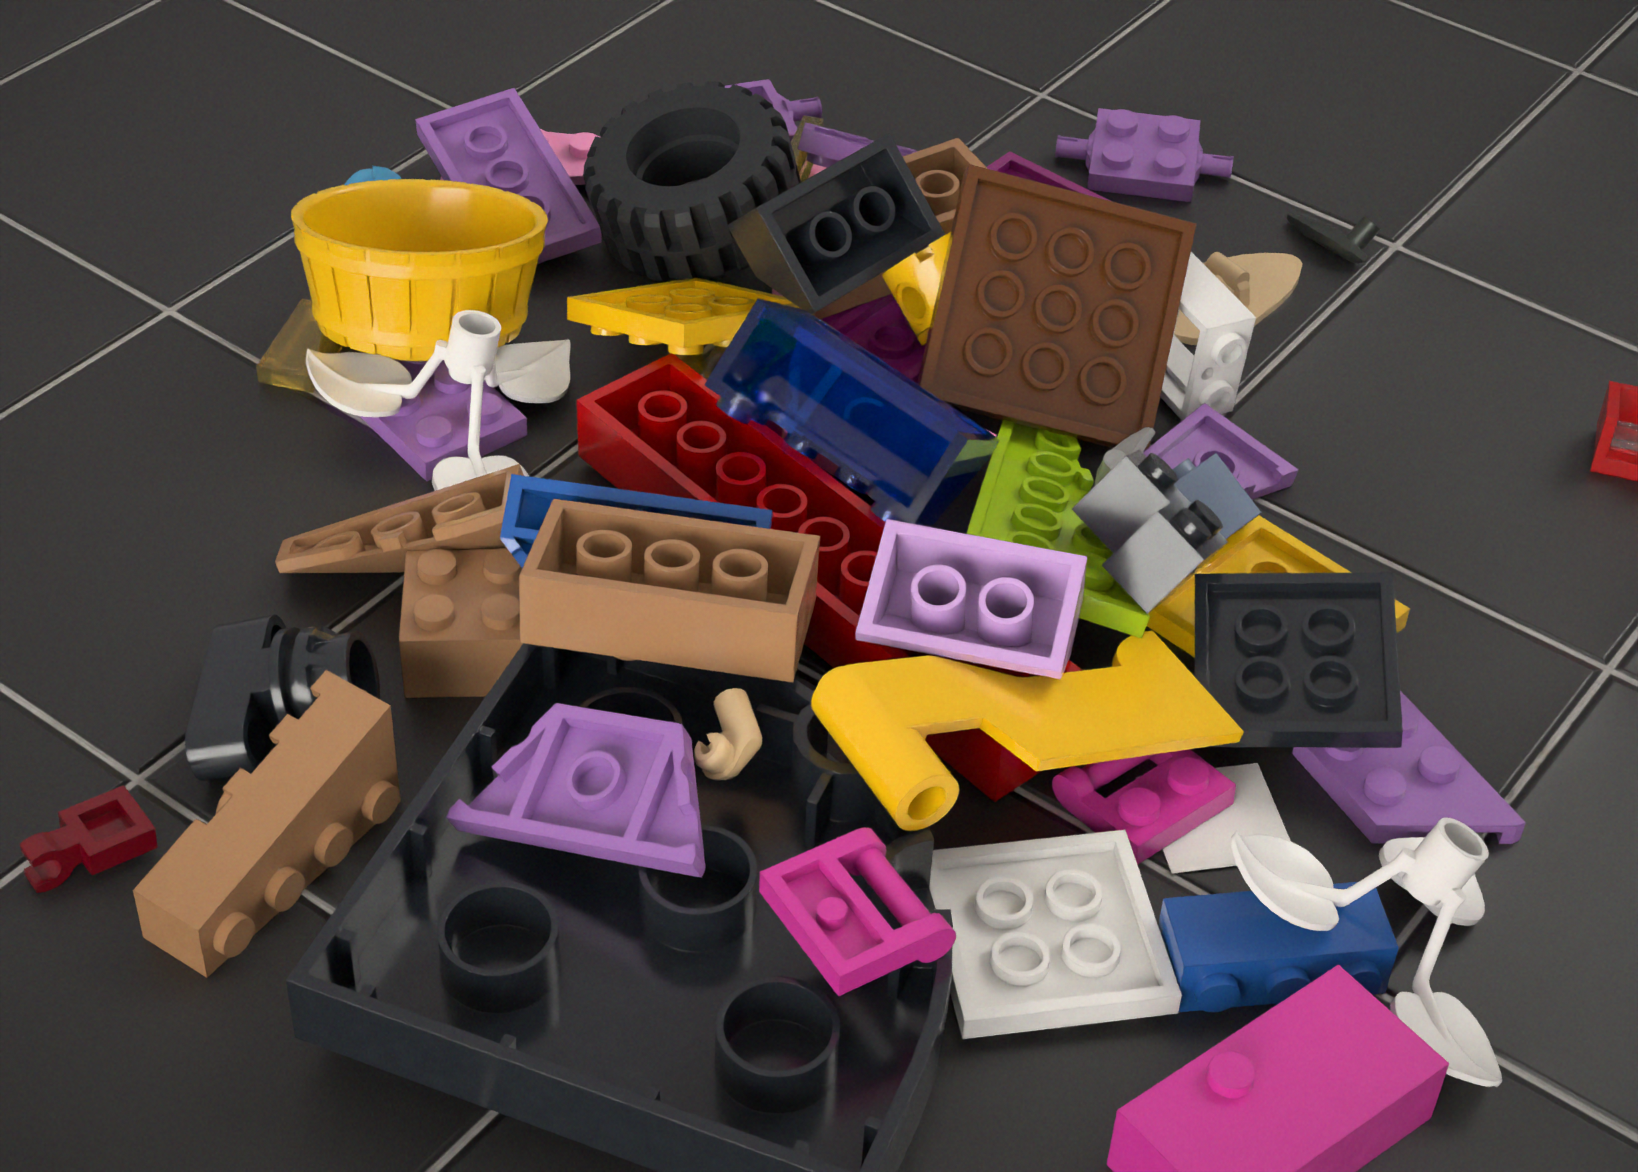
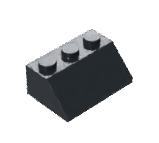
M890 133L727 225L755 276L809 315L821 310L946 235Z

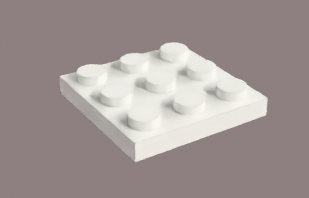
M1126 830L933 850L929 885L935 909H951L953 929L956 932V940L952 946L950 993L962 1039L1178 1014L1182 994Z

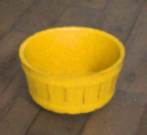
M389 179L385 181L376 180L351 183L321 190L317 194L313 193L303 198L291 210L294 226V243L301 254L312 299V315L317 321L321 333L333 342L350 347V349L375 355L378 354L392 359L428 361L434 353L437 340L448 342L454 315L465 310L485 312L499 321L501 332L497 348L505 345V343H509L519 335L522 325L528 316V300L539 255L545 246V230L548 222L546 212L535 202H531V200L509 191L505 192L502 189L473 183L467 184L466 182L432 179Z

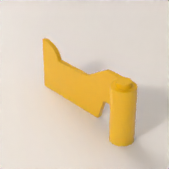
M1153 630L1145 631L1142 639L1132 635L1123 640L1113 657L1112 667L1063 673L1061 679L1046 676L1016 677L927 655L856 663L833 668L820 679L811 699V707L815 715L901 829L907 831L921 830L939 821L953 807L959 794L958 782L925 741L926 736L930 734L980 728L1037 772L1236 743L1240 741L1244 733L1239 725Z

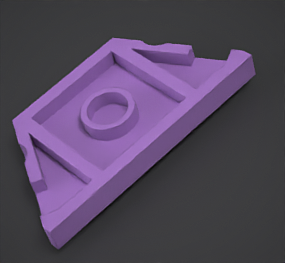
M1401 691L1403 727L1401 748L1293 747L1292 754L1371 843H1386L1391 839L1426 837L1442 818L1458 820L1476 833H1496L1499 844H1513L1520 841L1526 822Z
M555 703L532 726L529 736L522 743L511 747L492 766V769L498 776L469 805H466L459 799L449 809L446 816L457 831L702 878L706 868L692 739L684 726L679 723Z

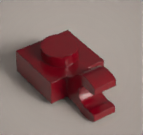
M124 785L59 811V829L34 834L20 843L21 851L31 864V866L24 869V874L37 893L46 892L61 885L80 863L85 865L91 875H95L158 848L156 828Z

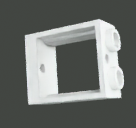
M1191 252L1179 310L1200 330L1195 355L1173 334L1160 395L1181 420H1184L1204 403L1220 414L1233 411L1256 317Z

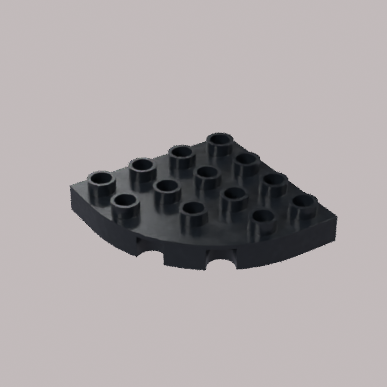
M523 643L286 979L295 1038L658 1172H897L920 1123L937 1075L946 1028L952 975V947L944 956L936 961L922 963L920 960H916L838 996L759 892L760 871L863 827L871 828L886 846V859L931 914H941L953 928L951 909H935L929 889L934 839L928 827L916 831L901 829L852 763H840L827 752L828 731L811 707L814 691L795 679L792 683L642 660L626 661L614 656ZM737 688L747 693L762 735L761 748L734 778L727 780L710 779L705 776L694 760L706 866L702 878L457 831L446 818L449 809L459 799L466 805H469L498 776L492 769V766L511 747L522 743L529 736L532 726L555 703L682 724L692 739L694 757V749L698 741L708 746L711 742L708 740L707 734H721L722 732L714 708L715 698L725 690ZM848 872L891 928L895 930L902 927L862 875L855 876Z

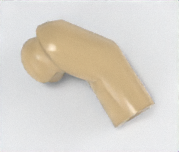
M737 688L721 692L714 700V708L722 728L721 734H707L708 740L711 743L706 746L698 741L694 749V760L697 766L702 769L706 777L713 780H727L737 776L762 745V735L748 695L744 690Z

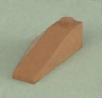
M517 464L284 539L275 564L279 573L404 572L406 550L507 548L500 539L511 474L524 476L521 466Z

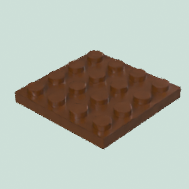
M969 164L964 170L916 386V396L935 400L947 407L999 420H1007L1035 429L1040 428L1051 433L1063 436L1068 435L1079 440L1114 448L1124 439L1145 427L1154 428L1197 224ZM1151 440L1148 442L1145 450L1150 447Z

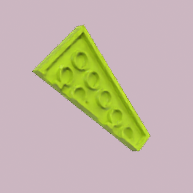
M1003 420L966 534L1087 556L1083 601L1079 618L1142 639L1150 618L1149 613L1147 614L1104 569L1102 564L1113 555V552L1072 510L1091 490L1094 482L1090 470L1081 468L1077 460L1081 451L1077 438Z

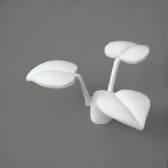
M465 310L454 315L448 342L444 340L436 341L433 355L413 382L411 374L400 362L378 354L362 352L321 353L308 348L305 360L313 385L329 403L344 412L363 417H388L397 414L401 408L402 398H415L442 360L445 361L446 366L449 368V375L454 380L464 384H472L468 434L469 458L448 457L441 460L433 469L432 485L436 491L519 464L507 456L498 455L481 458L479 442L483 382L486 380V384L490 387L499 386L507 397L525 403H550L564 397L570 384L569 359L571 344L570 340L567 339L509 344L497 348L501 332L499 321L485 312ZM521 466L524 476H529L526 470Z
M1442 818L1426 837L1397 838L1387 841L1379 851V859L1382 865L1380 869L1347 889L1333 888L1332 878L1325 867L1309 851L1301 846L1271 835L1254 834L1243 836L1237 830L1231 836V847L1236 864L1245 882L1265 906L1282 919L1294 925L1310 930L1329 931L1339 921L1335 906L1344 907L1390 878L1399 886L1408 890L1415 899L1422 902L1434 915L1438 916L1412 982L1414 993H1398L1391 1001L1390 1011L1449 1063L1446 1074L1486 1087H1498L1502 1083L1501 1071L1493 1049L1476 1018L1458 999L1450 994L1443 992L1432 993L1429 984L1431 972L1450 924L1475 925L1480 921L1485 912L1484 900L1475 877V872L1488 858L1489 852L1487 846L1477 833L1458 820Z

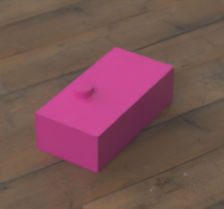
M1338 964L1119 1108L1116 1113L1106 1165L1113 1172H1356L1431 1119L1449 1063Z

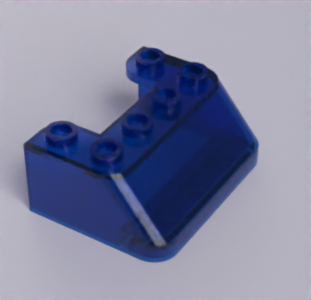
M757 299L704 384L720 396L716 405L729 416L744 424H748L750 420H753L765 426L768 421H773L788 431L784 441L792 448L814 460L820 453L838 465L834 475L858 492L867 493L874 500L870 510L885 522L888 519L921 526L934 525L987 462L1000 442L997 437L823 320L803 309L762 299Z

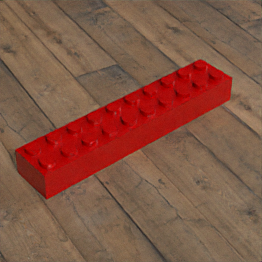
M670 353L576 400L578 456L616 488L772 510L771 529L820 536L816 601L804 644L830 666L836 668L856 663L927 655L937 656L856 640L855 632L886 518L676 355ZM937 656L1016 677L1041 676L953 658ZM1068 660L1064 673L1083 671ZM980 728L930 734L925 739L937 755L994 802L1041 772H1036Z

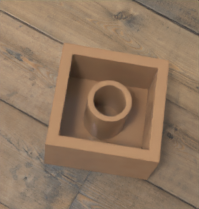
M507 548L406 550L399 634L405 698L484 697L489 693L523 644L520 643L519 575L522 568Z

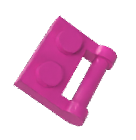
M1191 749L1092 763L1087 764L1081 769L1071 766L1053 777L1052 789L1059 803L1093 832L1126 830L1138 865L1234 803L1236 784ZM1147 759H1151L1158 765L1106 798L1096 792V790Z
M866 827L856 829L760 871L759 892L838 996L916 960H920L922 963L936 961L951 949L956 940L954 929L941 914H931L886 859L885 844L871 828ZM848 872L855 876L862 875L902 927L895 930L891 928Z

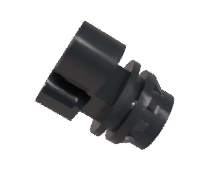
M278 615L216 625L210 638L185 734L187 760L195 777L201 781L230 777L240 768L252 773L271 752L273 742L269 734L283 718L289 714L299 720L317 699L312 694L310 688L326 670L380 699L378 667L373 650L366 637L359 631L338 634L322 625L303 629L297 627L286 628L283 620Z

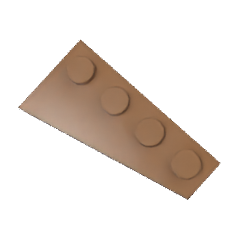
M328 670L310 688L312 694L317 699L299 720L287 714L269 734L272 742L277 745L251 774L240 768L222 788L224 793L218 802L216 815L210 822L206 824L201 820L195 819L133 890L143 938L206 978L228 958L239 955L263 926L279 912L286 911L292 907L308 885L328 867L339 864L345 858L351 846L375 824L386 821L396 809L397 804L401 802L391 705Z

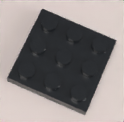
M1393 572L1195 574V678L1244 731L1239 742L1208 747L1401 748L1403 727Z

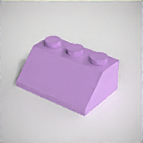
M886 519L855 632L856 640L1061 679L1071 655L1082 606L1087 556Z

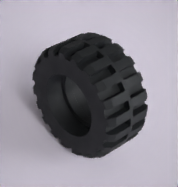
M706 81L704 86H694L691 82L676 84L677 89L663 92L662 89L656 90L648 94V99L640 103L633 101L623 107L620 117L617 119L611 117L603 125L600 131L601 137L595 136L584 164L583 178L586 184L585 189L608 251L614 259L622 262L624 267L641 276L646 272L648 278L659 282H668L669 278L683 280L709 277L713 281L726 277L725 272L737 267L740 271L750 267L727 225L801 183L786 122L781 113L774 109L773 104L757 93L752 95V92L747 88L735 84L730 88H725V85L716 81ZM705 178V179H703V180H700V181H697V182H694V183H691V184L683 185V184H685V183H688V182H691V181H694V180H698V179Z

